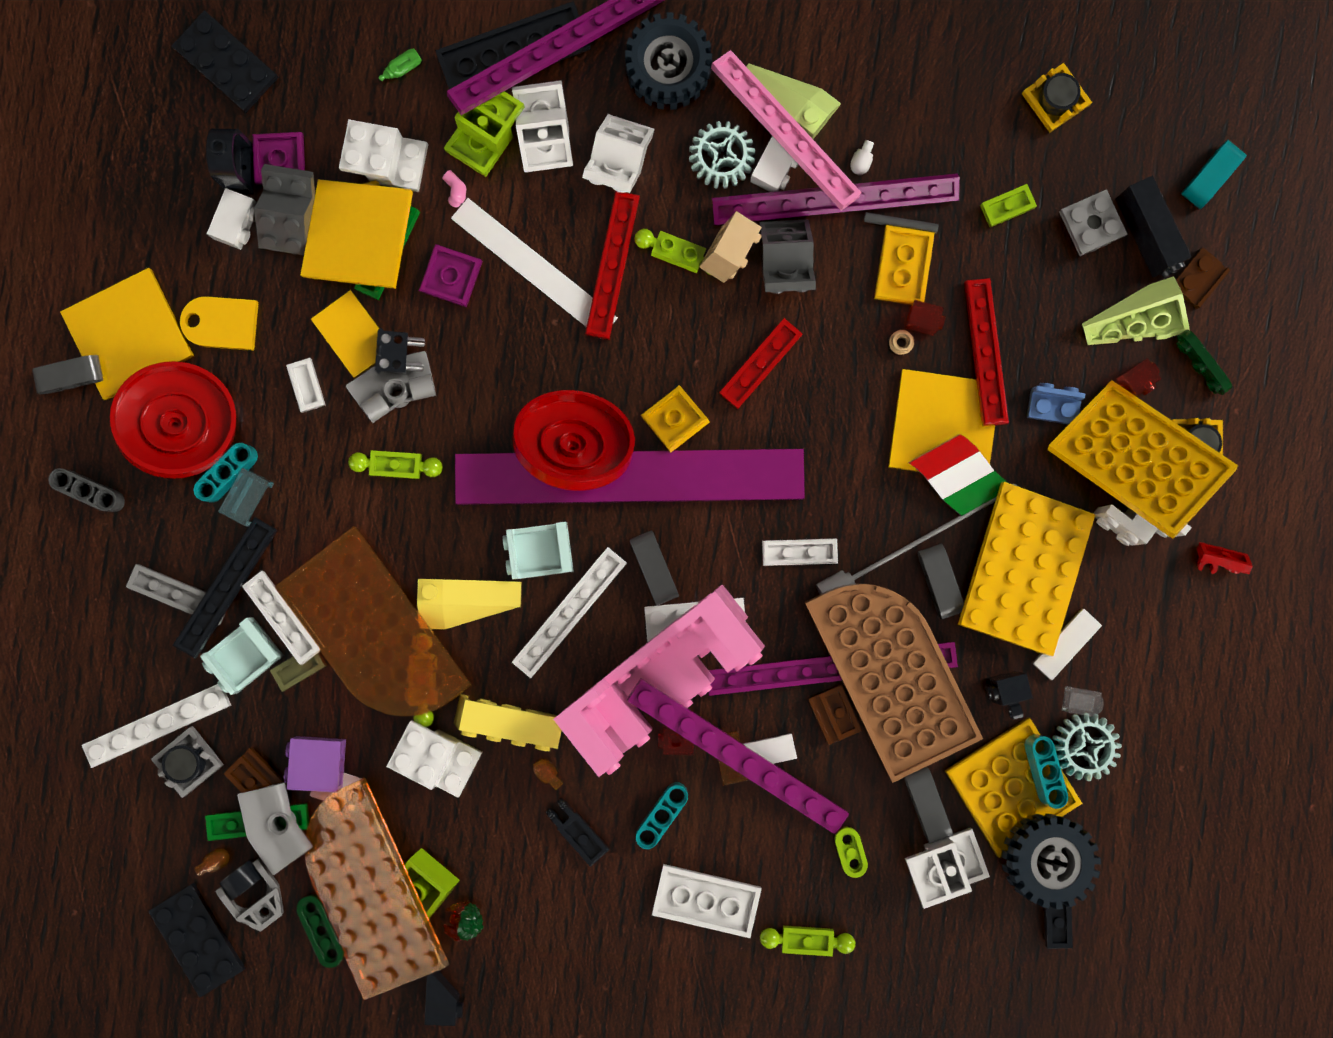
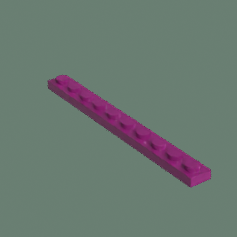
M608 0L447 91V97L460 115H463L665 0Z
M958 174L854 184L862 193L857 200L842 211L820 187L712 198L714 225L725 224L736 211L751 221L959 201L960 177Z
M955 642L938 643L949 668L958 667ZM831 656L747 665L737 672L733 668L728 673L724 668L709 670L715 678L710 684L712 689L709 691V696L841 681L842 679Z
M640 678L628 696V702L836 835L848 817L849 813L642 678Z

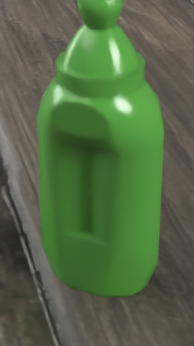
M414 48L409 49L388 63L383 75L379 76V80L399 78L417 67L422 62V59Z

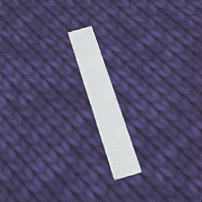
M467 198L451 219L587 327L593 297Z

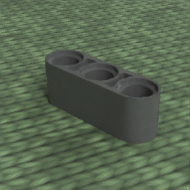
M99 355L82 356L32 369L37 394L55 393L103 381Z
M59 468L53 470L49 475V484L54 490L96 509L118 512L125 504L124 496L119 491L75 471ZM64 475H67L68 482L65 486H62L61 479ZM86 485H89L91 491L85 497L83 490ZM111 494L113 503L108 507L106 505V498Z
M650 530L629 539L656 606L680 597L653 531Z
M941 543L918 551V559L939 618L942 620L960 614L964 602L943 544Z
M924 767L904 777L927 842L930 844L952 836L953 832L929 768Z

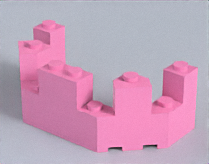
M721 585L712 594L710 593L698 602L697 605L690 608L608 673L607 676L587 690L578 700L571 703L553 720L598 777L605 772L610 775L621 766L619 761L624 756L623 753L635 744L638 748L650 739L648 734L653 730L637 707L627 701L628 696L640 678L688 708L693 704L691 700L697 694L702 697L712 689L710 684L715 679L697 655L703 658L711 651L727 673L733 668L737 672L747 663L751 666L763 656L760 652L765 645L746 623L748 618L746 613L726 588Z

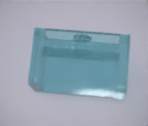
M242 468L218 512L244 526H249L252 522L249 519L266 488H272L274 483L249 469Z

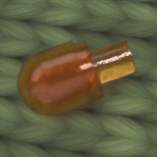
M542 758L534 763L533 772L542 783L546 785L549 782L555 790L563 785L556 776L558 774L556 767L549 760Z
M217 848L205 855L202 859L203 863L195 867L197 875L201 876L208 871L210 873L217 872L225 867L230 860L229 853L223 848Z

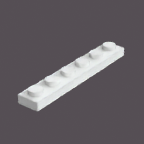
M607 547L512 663L528 677L532 678L627 562Z
M216 684L83 744L82 748L91 768L232 705L227 694Z

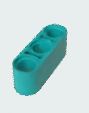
M1226 140L1186 186L1181 195L1198 209H1202L1242 163L1247 154L1230 140Z
M244 443L233 445L196 482L193 489L196 498L206 502H217L256 463L258 454L255 448ZM243 449H246L248 451V457L246 460L241 462L239 459V453ZM225 467L230 469V476L227 479H223L221 474ZM210 484L213 492L209 497H206L204 489Z
M1033 734L1026 739L1024 745L1038 798L1044 805L1060 809L1067 804L1068 793L1054 743L1048 737ZM1041 740L1044 747L1041 752L1037 753L1035 746ZM1046 765H1049L1050 773L1047 777H1043L1042 770ZM1056 790L1057 797L1054 801L1050 802L1049 794L1051 791Z
M680 782L671 783L640 824L636 832V842L641 848H653L688 800V791L684 784ZM672 790H682L684 793L683 798L680 801L672 800L669 795ZM660 809H664L669 813V818L666 821H658L655 813ZM645 830H650L654 833L655 837L652 841L645 842L641 839L640 834Z

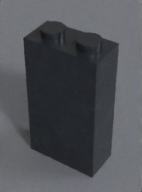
M1153 175L1130 185L1115 198L1152 277L1162 275L1165 278L1176 273L1177 270L1185 267L1184 262L1191 258L1190 252Z

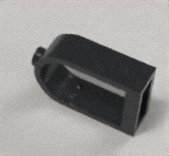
M210 129L206 142V156L212 179L224 190L227 188L239 194H254L253 144L239 129Z

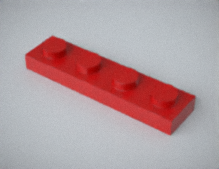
M784 318L719 394L738 410L803 334Z

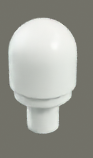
M865 140L862 149H857L850 163L853 173L863 175L868 172L873 161V154H871L873 142Z

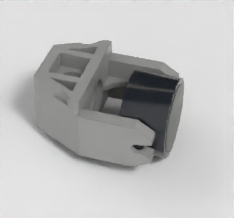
M259 858L254 862L250 859L223 879L219 883L221 887L215 891L238 922L249 925V927L260 932L284 913L280 885ZM263 877L267 884L266 895L249 908L237 905L234 899ZM261 908H268L269 914H263Z

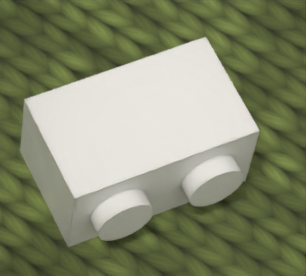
M772 136L751 176L750 182L769 192H778L779 189L784 190L790 180V176L787 175L790 168L795 169L798 163Z
M225 188L207 234L214 240L241 250L243 244H247L250 238L249 230L252 222L256 221L254 207L257 202L250 197Z

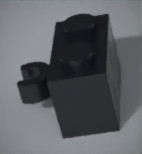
M1013 671L986 678L988 684L985 685V691L988 699H992L993 703L1002 706L1007 705L1010 718L1018 719L1024 717L1019 702L1033 699L1027 673Z

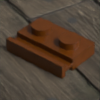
M1201 248L1176 277V281L1183 293V298L1187 302L1192 303L1194 308L1198 309L1230 272V269L1224 267L1222 262L1205 248Z
M841 684L808 698L828 745L862 731Z
M252 747L224 773L241 793L284 782V779Z

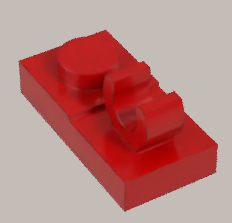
M1199 542L1196 549L1199 555L1197 567L1200 571H1202L1205 564H1211L1209 569L1212 574L1217 572L1218 566H1222L1235 574L1240 572L1250 574L1253 567L1248 554L1202 542Z

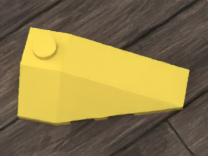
M418 579L417 607L420 629H449L521 607L522 582Z

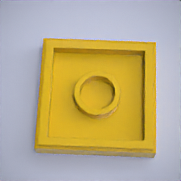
M680 385L641 414L642 419L670 453L710 423L708 418Z

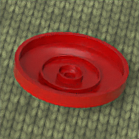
M161 362L140 369L120 386L112 401L110 426L119 451L136 468L157 477L185 478L208 470L229 450L236 432V410L228 389L215 375L206 369L185 362Z
M561 390L538 396L521 409L514 424L513 448L520 464L538 480L557 488L583 491L606 486L617 480L626 471L632 459L635 436L630 421L614 404L591 393Z

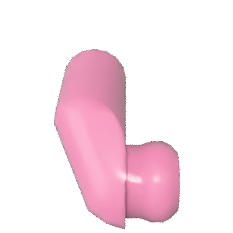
M449 170L442 177L451 187V196L448 198V202L452 207H459L466 199V185Z

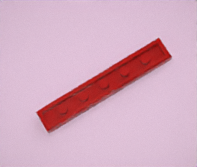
M615 191L585 335L610 340L640 195Z
M990 278L966 280L964 286L982 427L1006 425L1009 423L991 280Z

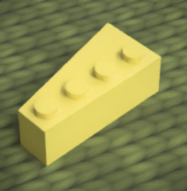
M460 694L454 724L458 730L462 731L461 735L476 737L477 734L487 735L486 739L494 742H501L503 738L511 740V744L525 747L526 743L535 744V749L550 751V748L558 749L562 730L553 720L557 715L531 709L522 711L521 708L508 704L497 706V703L485 699H478L477 702L468 699L469 696Z

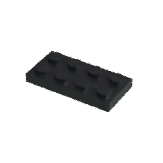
M205 10L172 45L182 57L245 113L279 78L275 72Z
M195 883L148 911L199 997L204 996L246 969Z

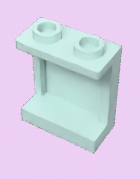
M567 522L506 530L507 535L503 536L504 550H509L510 560H506V570L508 575H512V579L574 572Z
M254 617L244 619L239 623L240 627L210 651L200 655L203 660V667L207 672L217 677L219 680L217 683L221 690L230 695L239 693L284 656Z

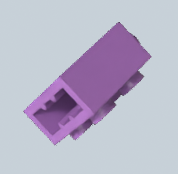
M300 736L291 738L290 742L286 745L285 752L286 757H289L288 767L284 771V782L287 783V790L341 791L343 789L346 739Z

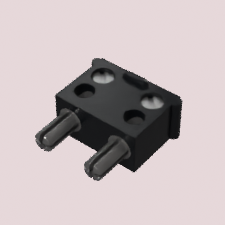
M379 328L377 332L375 372L379 375L381 372L405 374L406 370L423 371V368H420L424 367L423 363L406 362L407 346L424 347L425 343L419 342H425V339L408 337L406 332L383 331L382 328ZM396 337H400L402 339V342L400 344L394 342V339ZM394 362H399L401 366L400 368L396 369L392 366V364Z

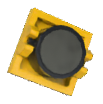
M1064 63L1055 69L1052 68L1046 75L1043 74L1034 84L1021 93L1049 133L1092 103Z
M1210 418L1172 419L1173 422L1223 455V420H1211Z

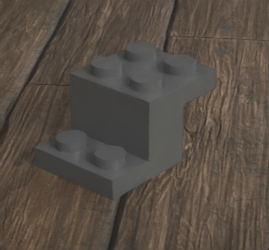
M264 164L261 169L263 192L254 207L258 246L262 249L304 255L315 199L314 174L310 171Z
M809 220L759 222V226L762 227L760 230L761 269L765 292L779 294L784 291L807 292L808 290H816V280L813 271L814 241Z

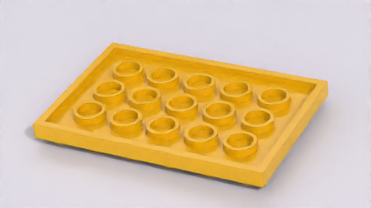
M1113 380L1048 446V451L1172 539L1175 538L1238 467L1237 464Z
M1002 482L958 625L1047 656H1054L1095 514L1007 482Z

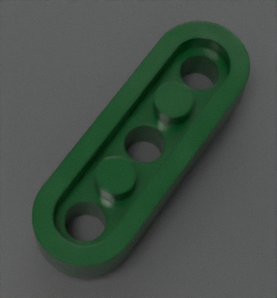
M1188 329L1177 336L1178 342L1176 343L1178 349L1183 354L1188 355L1194 370L1202 374L1207 380L1206 384L1209 390L1214 394L1224 395L1232 389L1229 378L1198 337Z
M314 894L306 895L297 904V914L319 962L327 968L336 967L344 959L345 949L322 899ZM308 903L315 905V911L308 909ZM319 926L325 927V934H321L318 931ZM329 949L336 951L335 957L329 955Z

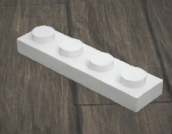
M264 571L259 572L242 585L300 665L306 663L322 650Z

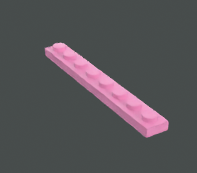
M731 50L712 63L711 69L841 211L860 197L862 192Z

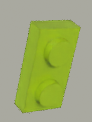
M1025 184L983 202L980 207L989 227H993L1033 210L1037 205L1028 185Z

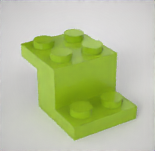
M504 91L463 115H460L458 112L454 117L457 129L445 145L444 150L486 177L512 140L511 127L525 108L524 103Z

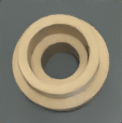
M906 330L894 332L889 339L890 349L898 355L909 353L914 346L913 336ZM898 339H903L905 341L904 347L898 346Z

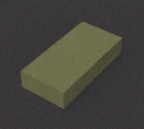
M319 652L303 665H300L293 656L271 669L270 672L281 691L284 692L323 669L327 664Z

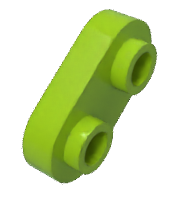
M842 827L834 837L842 868L852 878L861 877L867 871L868 862L860 836L855 829ZM845 835L851 836L849 843H843L842 839ZM856 859L858 860L857 867H850V861Z

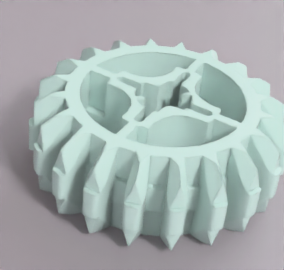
M718 121L716 122L715 129H713L711 124H708L707 132L700 129L698 132L700 138L693 137L692 142L695 145L689 148V152L692 153L689 156V161L694 163L691 167L692 171H699L697 174L698 179L706 176L705 185L710 184L712 180L714 181L715 189L718 188L719 182L723 183L724 189H727L729 181H731L733 186H737V178L744 181L746 179L744 172L751 173L752 168L749 165L755 162V158L751 157L755 154V148L750 147L753 143L752 139L744 140L747 137L746 131L738 133L739 125H736L734 129H730L729 121L726 122L725 127H721V122ZM725 138V140L719 144L714 142L709 143L714 139ZM733 143H736L740 148L742 160H739L737 155L731 151ZM727 148L726 158H720L718 161V152L721 154V151L724 152ZM703 150L708 152V155L713 159L711 168L705 164L702 158ZM725 166L735 167V169L728 172H719Z
M1082 712L1081 719L1078 715L1073 714V723L1068 719H1064L1063 722L1066 728L1058 726L1057 730L1061 732V735L1053 736L1054 740L1059 741L1058 745L1054 746L1056 751H1059L1057 753L1058 760H1062L1059 763L1061 769L1067 768L1066 774L1069 776L1075 773V779L1081 780L1084 776L1086 781H1091L1092 775L1096 779H1101V771L1104 774H1110L1107 766H1117L1112 759L1113 757H1121L1119 753L1115 752V749L1122 747L1120 743L1114 742L1120 737L1119 734L1112 733L1115 728L1114 725L1109 724L1106 726L1107 719L1103 717L1099 719L1098 715L1094 713L1089 718L1088 713ZM1092 726L1096 728L1102 737L1091 738L1089 733L1085 732L1084 727ZM1075 733L1076 741L1073 745L1069 746L1070 738ZM1085 742L1091 743L1090 746L1087 747L1088 751L1082 750V748L1086 746ZM1104 747L1103 754L1098 760L1097 753L1099 749ZM1075 755L1078 757L1082 755L1084 760L1088 761L1089 766L1081 767L1076 765L1071 756Z

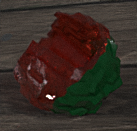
M469 901L458 902L446 909V911L457 913V915L452 914L450 916V924H453L454 927L443 925L445 928L444 932L455 941L470 940L476 937L483 929L482 915L480 914V909L475 904Z

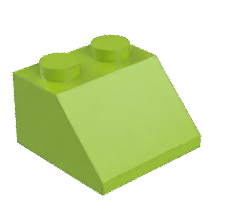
M421 848L406 862L383 896L417 925L422 927L460 880Z

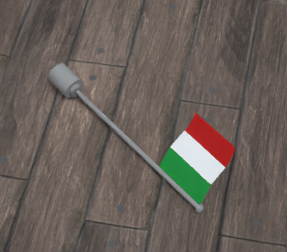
M961 434L911 460L908 463L923 474L941 499L960 516L852 576L849 572L845 574L843 570L816 584L819 594L843 585L856 584L855 579L994 503L1000 484L1007 481L994 471L978 448Z

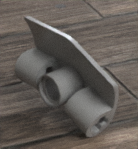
M425 351L409 354L406 358V362L423 363L424 367H420L423 368V371L406 370L405 374L381 372L378 375L375 372L374 366L346 385V388L372 424L395 408L405 407L411 401L436 396L433 377ZM394 362L392 366L398 369L400 368L401 364L399 362ZM397 390H401V391H402V393H401L399 396H397V397H393V396H392V394H393L395 391H397Z
M285 782L237 795L247 839L272 875L278 873L313 847L296 823V816L290 809ZM279 816L286 820V828H281L278 825L277 819Z

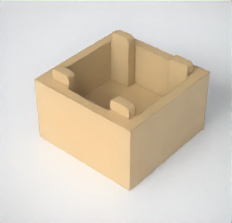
M736 211L720 228L699 268L723 283L728 279H733L736 271L746 266L748 260L745 257L753 242L757 244L761 239L759 231L762 227Z

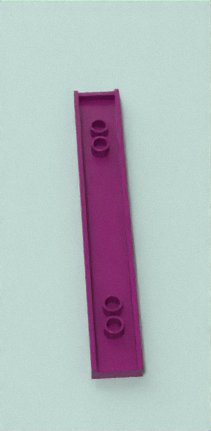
M804 449L672 451L671 453L669 451H633L628 468L617 480L597 489L583 491L565 490L538 480L520 464L515 453L455 454L456 504L805 499Z

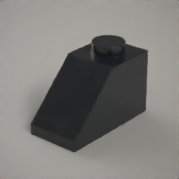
M431 967L427 973L425 1025L455 1026L458 1019L463 1017L464 1004L459 1002L460 993L436 967Z

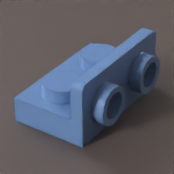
M1039 383V386L1031 388L1027 418L1069 425L1080 413L1081 400L1085 399V393H1080L1079 389L1075 387H1064L1061 390L1055 389L1054 385L1050 383Z

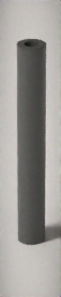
M865 212L864 222L922 230L934 232L935 234H937L939 224L868 212Z

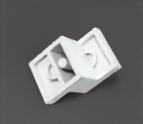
M562 81L512 87L513 97L524 103L525 106L516 119L524 172L573 166Z
M608 114L596 132L591 159L584 169L582 178L589 180L595 185L603 184L612 187L617 192L630 193L641 174L647 146L653 137L654 128Z
M348 119L339 169L345 172L365 175L369 181L376 180L380 185L419 192L428 143L403 138L398 128Z
M1114 505L1098 507L1093 513L1095 518L1098 519L1096 523L1107 531L1111 529L1117 534L1116 539L1126 546H1129V544L1131 546L1147 544L1155 532L1164 538L1168 536L1130 508L1124 514ZM1186 524L1175 537L1186 536L1192 527Z
M411 720L386 767L430 790L437 786L459 798L482 751L439 729L434 732Z
M971 827L933 843L924 844L926 851L905 858L924 909L972 892L970 884L990 877Z

